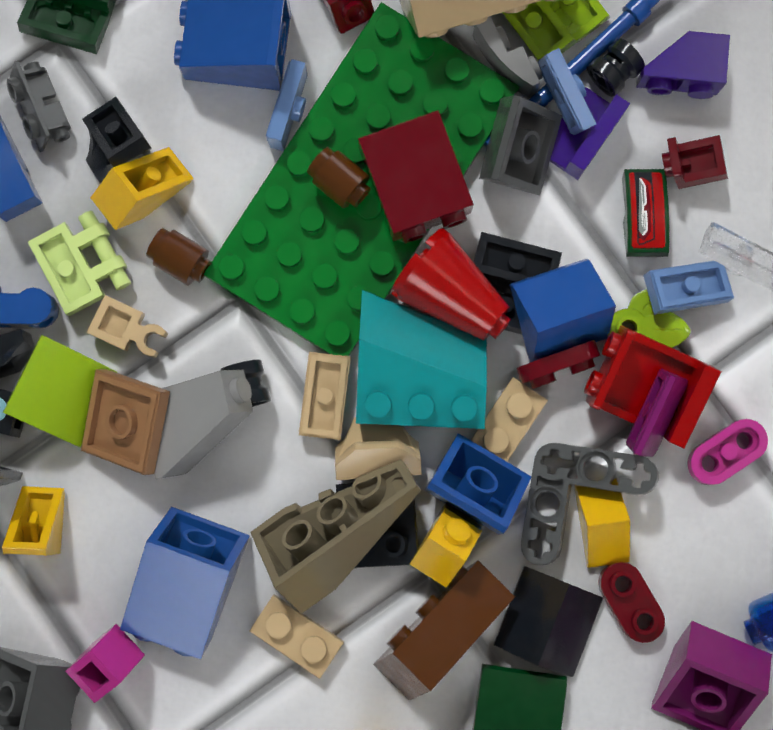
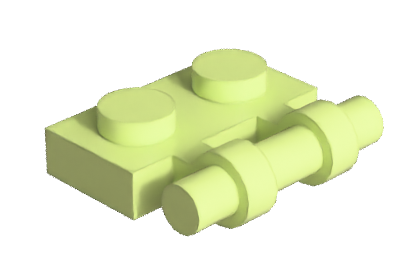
M87 211L78 217L84 230L76 235L72 234L69 226L64 222L28 241L61 307L69 317L104 298L105 294L99 284L104 279L110 278L116 291L122 290L131 284L125 272L127 265L123 257L116 255L108 240L110 233L104 223H99L93 211ZM89 246L94 247L102 262L92 268L82 252L83 249Z

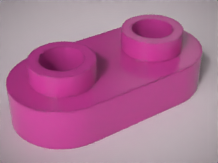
M751 419L732 422L691 451L687 462L689 473L697 482L704 485H715L724 482L764 454L768 445V436L764 427ZM740 433L745 434L749 439V444L745 449L740 448L736 442L737 436ZM706 456L711 457L715 463L714 469L711 472L705 471L702 467V460Z

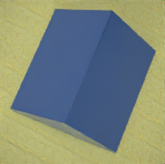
M583 259L510 284L529 362L592 340L599 342L607 339L616 305L589 259Z

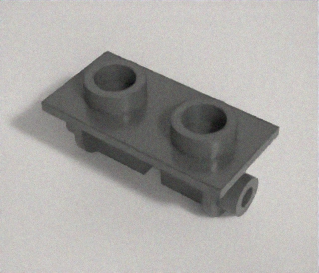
M14 61L10 78L7 79L8 92L14 103L19 102L24 113L22 122L27 137L30 140L35 139L39 151L43 152L48 139L53 138L55 143L69 139L70 134L68 131L71 129V126L60 101L45 105L43 102L56 96L46 68L40 67L39 62H31L23 67V71L19 61Z

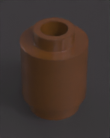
M326 147L316 156L307 170V174L313 178L312 183L343 209L350 204L357 207L371 190V187L367 185L370 176L339 150L334 152L329 147Z
M164 228L160 229L152 239L146 252V257L153 260V266L187 286L194 280L200 283L205 277V271L212 263V261L207 259L208 249L176 230L169 232Z

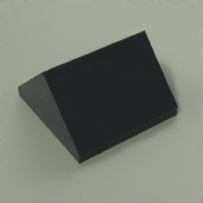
M524 566L513 592L515 598L508 605L493 645L537 666L573 677L603 597Z

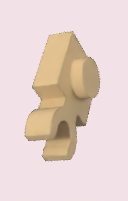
M107 295L104 296L87 330L88 334L126 352L133 341L143 354L156 358L159 353L147 346V338L152 334H158L164 338L168 335L159 325L148 324L142 326L141 323L145 317L143 312Z

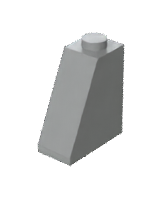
M220 370L162 388L170 391L154 473L155 479L187 474L253 412L251 387L245 377L244 370Z

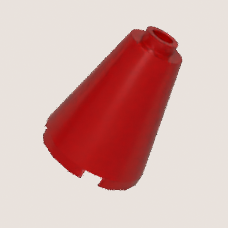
M444 228L438 229L425 242L431 249L426 248L420 255L414 254L392 287L394 291L391 294L397 300L483 341L489 335L496 339L511 321L506 316L510 307L454 237Z

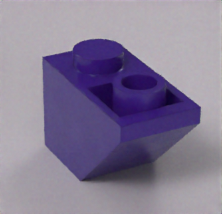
M688 31L643 68L637 78L636 88H646L648 93L654 95H668L672 91L687 92L688 96L694 99L712 98L727 83L730 35Z

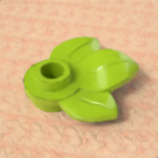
M647 290L635 294L627 309H621L614 313L610 333H617L623 322H630L633 324L636 332L672 348L681 344L691 333L687 323L672 312L654 315Z

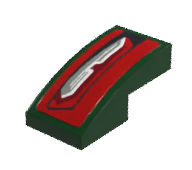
M624 169L622 185L625 205L623 229L626 257H668L669 206L665 170Z

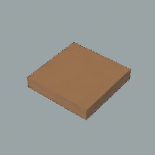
M96 369L81 451L142 475L154 474L170 391L107 369Z

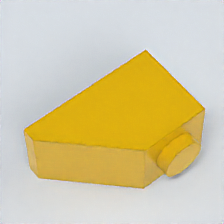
M170 147L111 168L90 198L112 227L117 230L144 219L190 184L194 178Z
M445 503L410 565L444 587H447L469 557L482 533V525Z

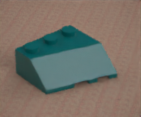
M362 290L356 424L485 429L487 338L483 341L439 319Z

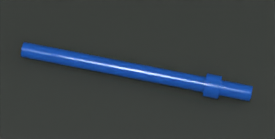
M630 0L622 8L623 13L567 64L572 75L576 74L579 76L593 60L600 57L613 42L625 34L633 25L639 26L651 15V9L660 0ZM545 84L529 100L545 107L553 100L547 84ZM490 136L486 139L484 143L486 148L488 147Z

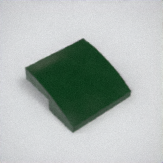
M27 0L17 21L18 29L21 33L97 54L106 33L116 0Z
M482 664L472 730H561L567 676Z

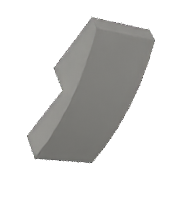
M491 16L485 22L474 25L473 38L493 69L501 76L518 85V92L528 98L532 97L538 90L539 80L542 79L541 69L535 57H528L523 46L507 52L510 49L507 35L501 26L495 27Z

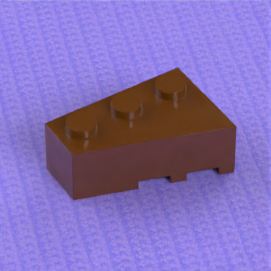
M479 560L467 568L462 566L446 590L438 598L432 594L416 610L415 613L419 617L409 628L403 625L386 643L389 648L373 665L408 700L432 691L515 596Z

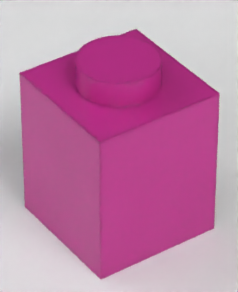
M116 623L94 641L65 672L96 703L119 685L145 654L124 631L120 630Z

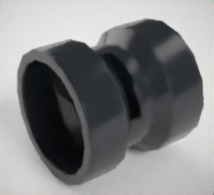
M619 38L608 47V52L604 57H597L587 66V71L592 81L602 92L610 97H615L625 87L627 79L636 78L641 73L645 63L639 52L629 42Z
M260 359L239 362L221 368V370H244L245 377L251 387L252 407L271 401L268 388L261 385L264 369Z

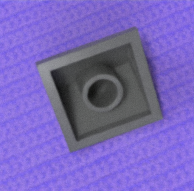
M512 95L501 98L479 179L541 195L562 115L521 96Z

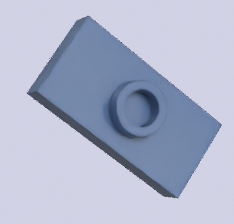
M558 48L539 59L537 62L542 76L570 133L576 135L596 125L584 100L586 90L583 82L578 75H572L560 49Z
M291 59L288 63L266 133L270 148L284 152L293 121L300 122L303 116L306 98L301 97L308 76L306 63Z
M723 259L650 270L643 275L654 315L728 303L734 299Z

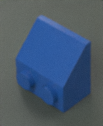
M458 433L435 470L425 491L495 533L504 534L511 523L532 476Z

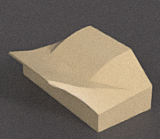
M354 417L344 439L335 447L336 480L356 479L401 459L412 476L422 475L419 442L408 434L404 426L356 424V417Z

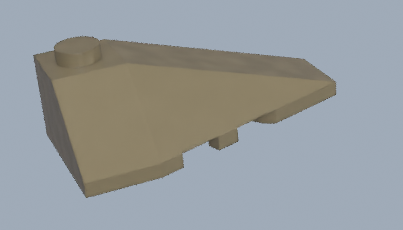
M402 459L357 477L352 486L336 493L332 489L323 491L318 494L319 500L302 507L297 503L287 506L250 532L274 588L301 614L338 588L421 491Z

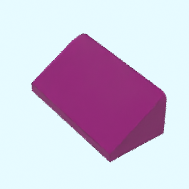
M662 368L658 371L626 441V445L634 454L646 457H653L656 454L688 386L689 381Z

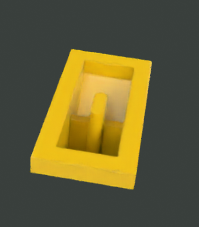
M614 478L612 485L619 486L617 479ZM574 485L587 568L611 565L617 562H630V518L622 494Z
M22 486L2 545L3 554L44 556L61 554L65 500L64 488Z

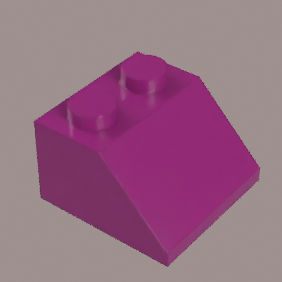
M691 621L672 650L652 701L651 709L701 730H740L769 693L772 654Z

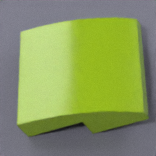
M541 0L528 4L526 9L517 13L502 12L537 60L558 48L561 53L565 52L610 19L609 14L598 0Z
M40 335L3 413L81 447L95 370L107 369L113 372L116 371L44 335Z

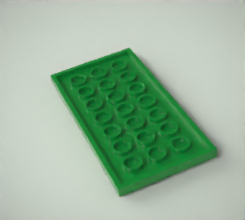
M381 2L205 271V277L327 354L350 356L359 342L362 290L386 299L398 276L425 239L423 237L409 243H404L402 238L396 241L392 240L390 227L366 164L364 165L361 157L358 138L438 110L464 177L484 146L486 139L491 135L500 99L516 95L519 86L439 37L427 38L424 36L419 38L407 17ZM326 147H329L334 152L339 150L370 176L367 185L371 187V190L357 207L350 204L343 209L312 183L313 178L307 174L310 164Z

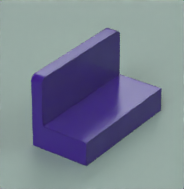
M585 87L586 97H584V100L596 125L573 135L570 133L562 117L550 159L551 163L579 180L630 105L629 102L617 94L609 103Z

